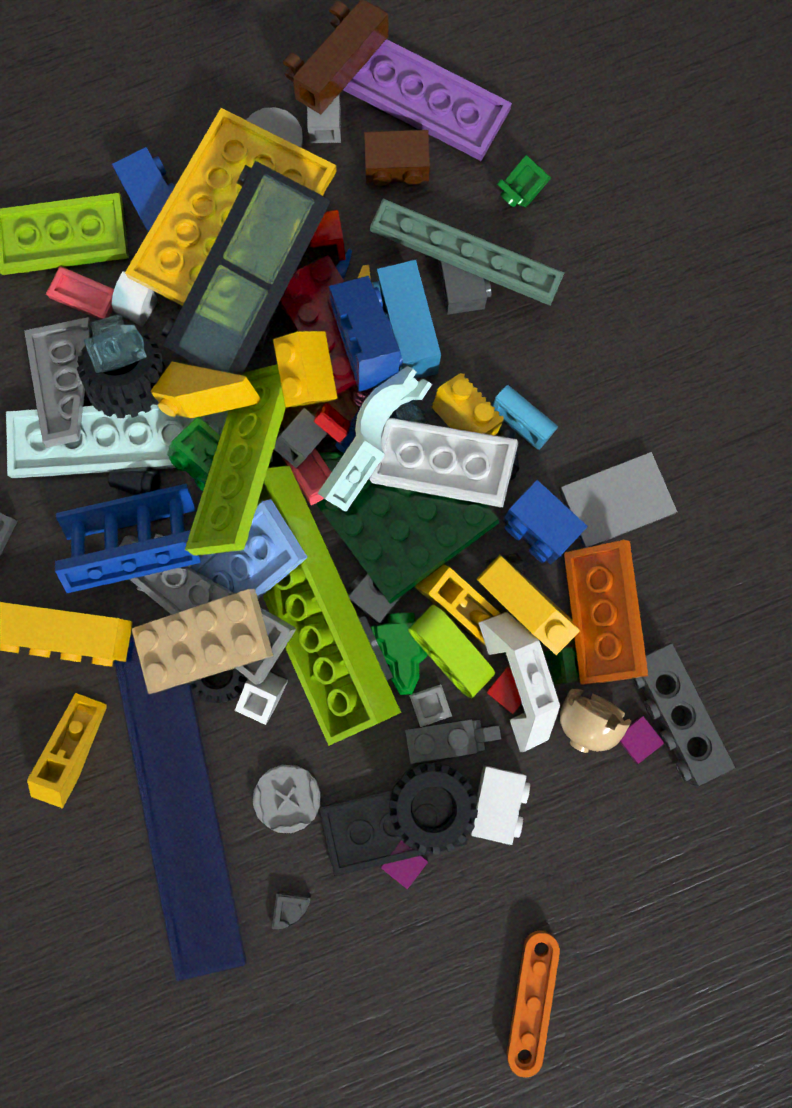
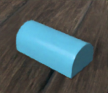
M509 385L502 389L491 405L495 407V411L499 412V416H504L503 421L537 450L542 448L558 428L553 421Z

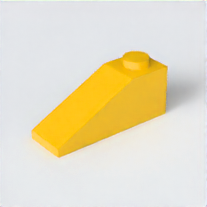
M177 362L170 363L150 391L159 402L158 407L162 412L171 417L177 415L190 419L255 405L261 400L246 376Z
M501 555L477 578L518 621L554 654L557 655L580 632L573 620Z
M442 565L414 586L435 606L485 645L478 622L501 613L449 566Z
M77 693L74 694L27 779L31 797L60 808L64 807L80 776L106 711L107 704Z

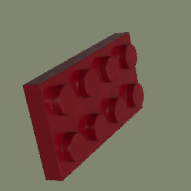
M327 255L294 272L279 304L296 332H326L336 392L339 394L357 384L330 305L329 286L345 281Z

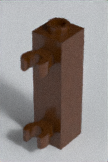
M360 0L350 11L344 3L336 1L329 9V12L335 15L330 21L335 30L307 62L304 63L294 53H290L283 60V64L289 67L284 74L289 80L293 81L296 100L320 115L328 108L388 38V13L379 6L373 5L366 0Z

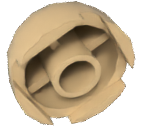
M571 689L560 711V724L564 733L571 739L570 745L584 753H588L589 750L596 752L610 750L616 746L625 735L631 720L624 721L625 713L604 698L592 694L591 699L581 696L583 690Z

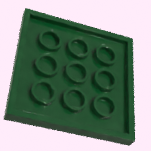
M370 479L367 480L347 511L342 510L326 499L316 503L390 604L500 523L498 517L487 504L371 483Z

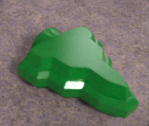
M415 613L388 614V623L373 625L370 628L387 664L390 666V671L393 675L391 680L399 694H413L419 680V663L428 654L408 631L416 622Z

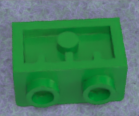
M196 417L171 441L167 455L171 463L178 470L186 471L193 477L196 485L203 491L220 435L200 417Z

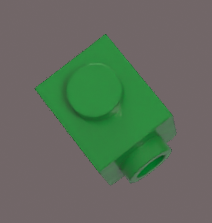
M526 155L506 180L500 179L497 185L503 190L500 196L512 207L519 204L526 208L552 177Z

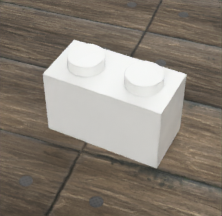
M483 765L476 797L478 815L475 818V827L472 833L469 832L471 836L510 845L513 844L514 837H520L523 825V817L518 816L521 803H527L530 791V783L525 782L526 775Z

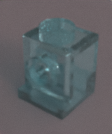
M120 325L93 338L84 340L96 373L115 371L147 357L143 348V338L136 330L135 325Z

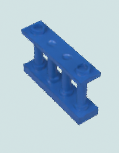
M182 484L56 513V519L67 540L71 539V558L55 561V572L66 593L201 563L200 555L194 556L185 550L190 531H185L183 514L196 511L188 485ZM170 517L171 535L152 539L151 521ZM137 524L138 542L118 547V529ZM104 532V550L85 554V536Z

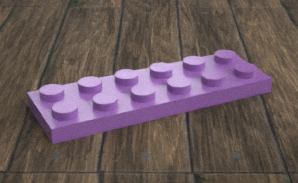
M388 39L385 40L343 89L347 93L419 130H428L429 135L479 161H482L512 105L511 102Z

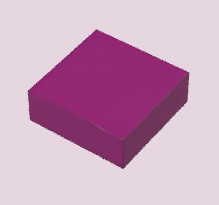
M640 716L632 722L620 740V744L636 764L642 762L664 744L663 740L644 716Z
M401 840L390 855L413 849ZM421 855L384 864L381 866V869L408 890L426 866L428 860Z

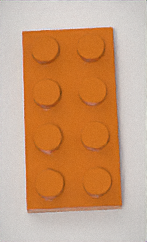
M620 540L565 552L564 557L572 620L580 630L575 636L580 685L648 676L630 541Z

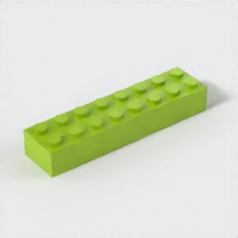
M290 465L268 468L258 505L262 501L270 499L273 501L308 558L263 595V599L271 614L296 628L285 648L328 746L385 721L401 713Z

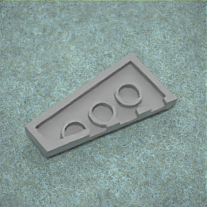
M89 317L24 331L42 442L46 448L80 440L85 389L77 371V367H79L77 360L78 356L83 355L81 351L85 345L90 346L92 324Z

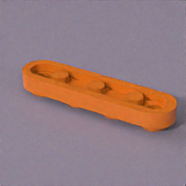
M542 930L532 932L524 942L507 1047V1061L511 1070L516 1075L525 1078L537 1074L543 1064L560 948L556 939L550 933ZM541 942L545 943L547 946L546 951L542 954L536 953L535 946ZM521 1050H528L530 1052V1056L526 1060L518 1058V1053Z

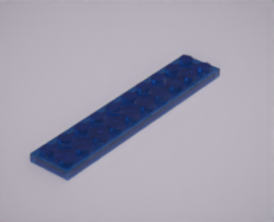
M130 635L126 662L114 661L176 981L244 966L247 960L191 685L186 683L161 692L148 694L134 636Z

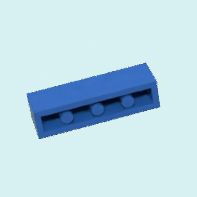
M147 147L113 163L112 166L147 232H149L175 186L173 183L166 184L162 176L166 175L167 172L158 156L152 158Z

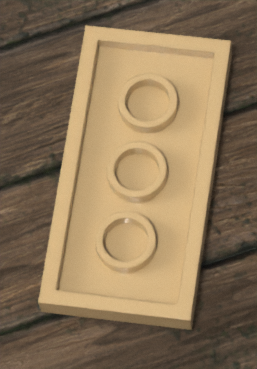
M247 589L131 628L148 694L161 692L273 656L255 589Z

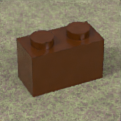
M428 130L364 132L366 183L384 186L391 182H405L414 185L423 181H429Z

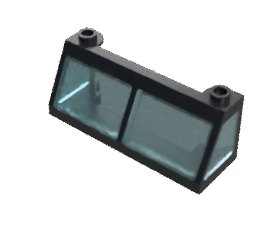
M257 161L254 162L252 168L245 165L237 181V184L242 186L176 320L170 317L161 334L166 337L165 347L196 365L237 375L243 374L331 202L322 195Z

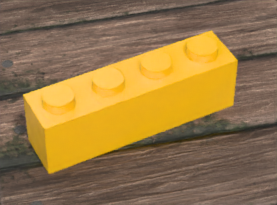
M0 602V651L19 653L20 647L30 648L29 655L50 658L51 651L61 652L60 659L81 662L82 656L92 657L91 664L112 667L113 660L126 662L133 622L120 618Z

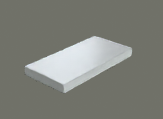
M388 418L381 434V447L385 455L369 479L374 484L503 507L518 441L517 439Z

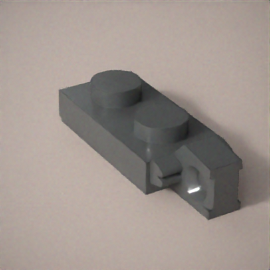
M472 719L405 730L410 764L476 754L477 751L485 750L484 742L501 739L498 725L482 728L480 720L472 721Z

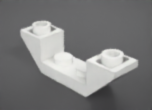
M508 612L478 623L488 654L506 652L525 713L510 719L519 750L520 752H525L549 740L560 703L540 641Z

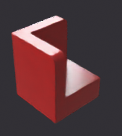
M327 211L310 241L311 247L337 244L339 261L346 260L339 211Z

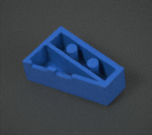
M369 276L329 286L330 305L358 390L363 391L377 387L397 374L399 368L403 367L401 352L393 335L390 320L385 316L382 309L383 302L378 287L373 288Z

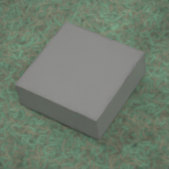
M441 684L409 695L420 727L452 716Z

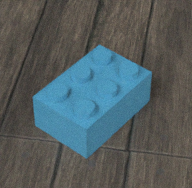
M416 260L377 269V281L372 282L373 288L378 287L383 302L382 309L385 316L390 320L393 335L401 352L403 367H400L399 371L409 366L417 372L414 376L415 379L438 374L441 352Z

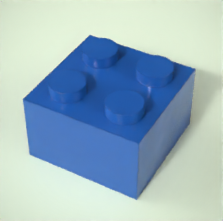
M538 480L514 503L503 519L507 524L505 529L516 540L522 538L531 546L529 551L541 563L547 561L550 565L588 527Z

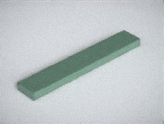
M382 199L370 226V232L550 306L564 275L562 271L386 199Z

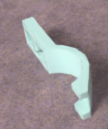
M407 366L371 392L364 400L357 414L356 437L319 490L318 494L342 510H348L385 455L381 447V434L386 421L400 405L411 400H422L432 386L429 381L425 379L417 381L414 378L417 372Z

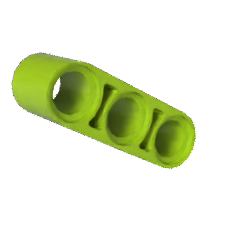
M431 605L408 629L414 640L450 681L467 697L473 698L495 675L494 669L448 615L437 606Z

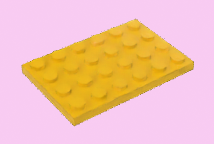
M221 108L125 272L127 278L183 306L242 186L237 184V181L245 165L252 168L254 162L257 161L322 196L336 173V165ZM263 176L223 256L224 259L271 284L311 203ZM219 265L195 312L244 337L267 290Z

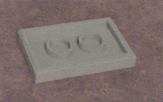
M652 452L562 486L559 489L566 506L588 526L579 536L584 548L602 543L677 513Z

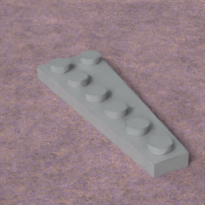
M133 535L125 536L120 546L137 543L138 538ZM188 566L129 579L171 615L235 594ZM262 608L260 609L273 656L236 668L255 685L264 681L296 631L294 626Z

